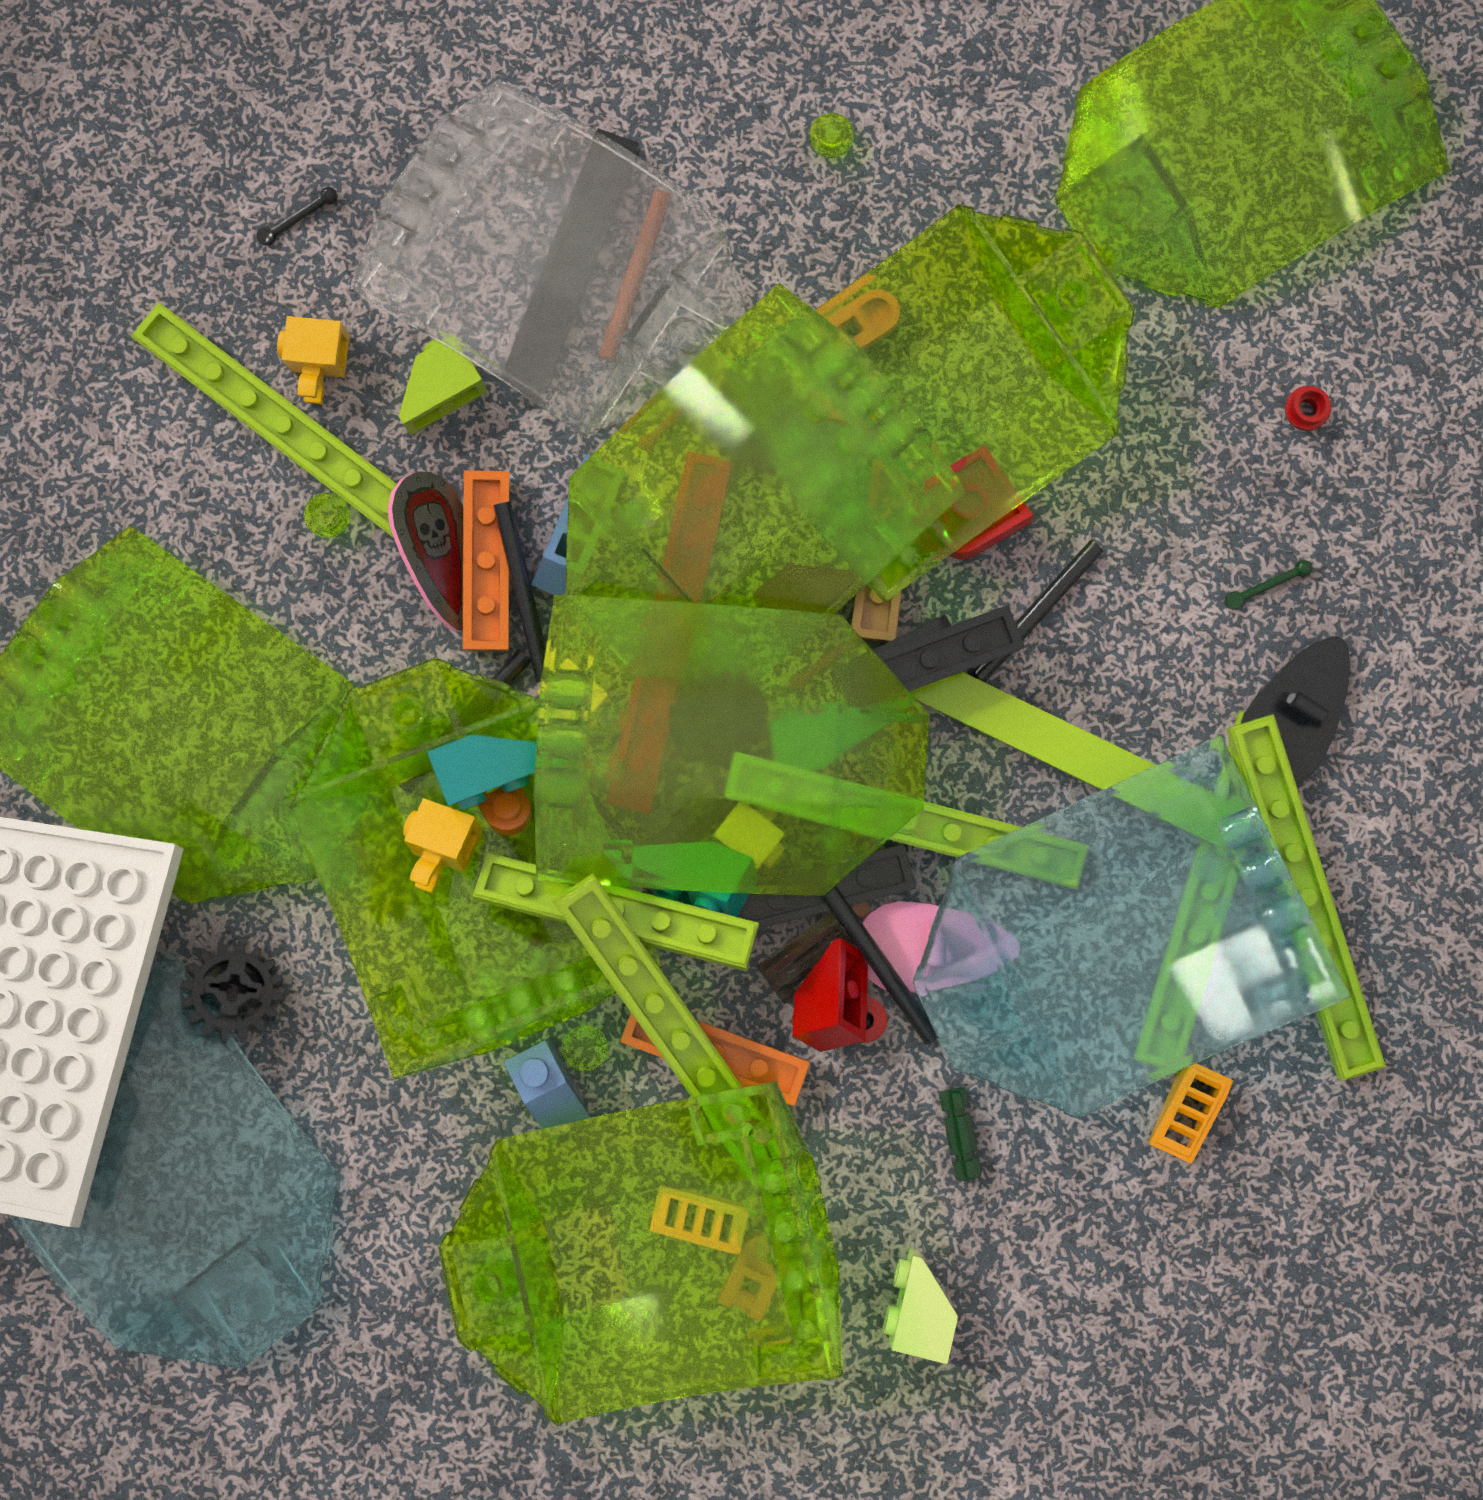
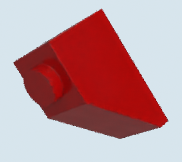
M843 939L833 940L797 989L794 996L792 1037L820 1052L866 1041L868 963L856 947Z

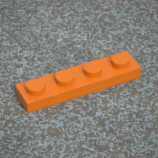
M464 470L463 652H509V569L493 507L495 504L509 502V471Z
M631 1013L620 1042L663 1058ZM697 1020L744 1088L795 1106L810 1065L809 1060Z

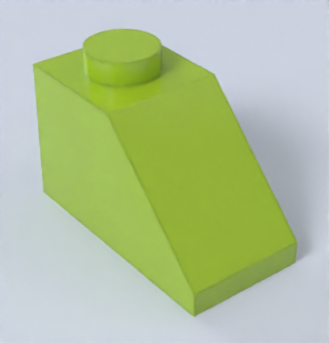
M455 334L448 338L443 336L430 341L424 346L423 352L415 356L398 416L410 435L415 434L488 392Z

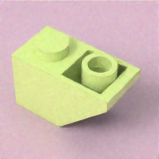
M909 1248L907 1260L899 1258L896 1266L893 1286L900 1288L896 1306L888 1305L883 1324V1334L889 1335L888 1340L892 1351L948 1364L958 1316L919 1250Z

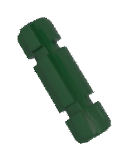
M964 1088L946 1089L940 1092L939 1099L942 1111H947L948 1116L943 1119L950 1155H955L956 1161H952L954 1176L959 1181L973 1180L981 1176L982 1170L979 1157H974L973 1151L977 1150L971 1114L965 1112V1107L969 1106L967 1093Z

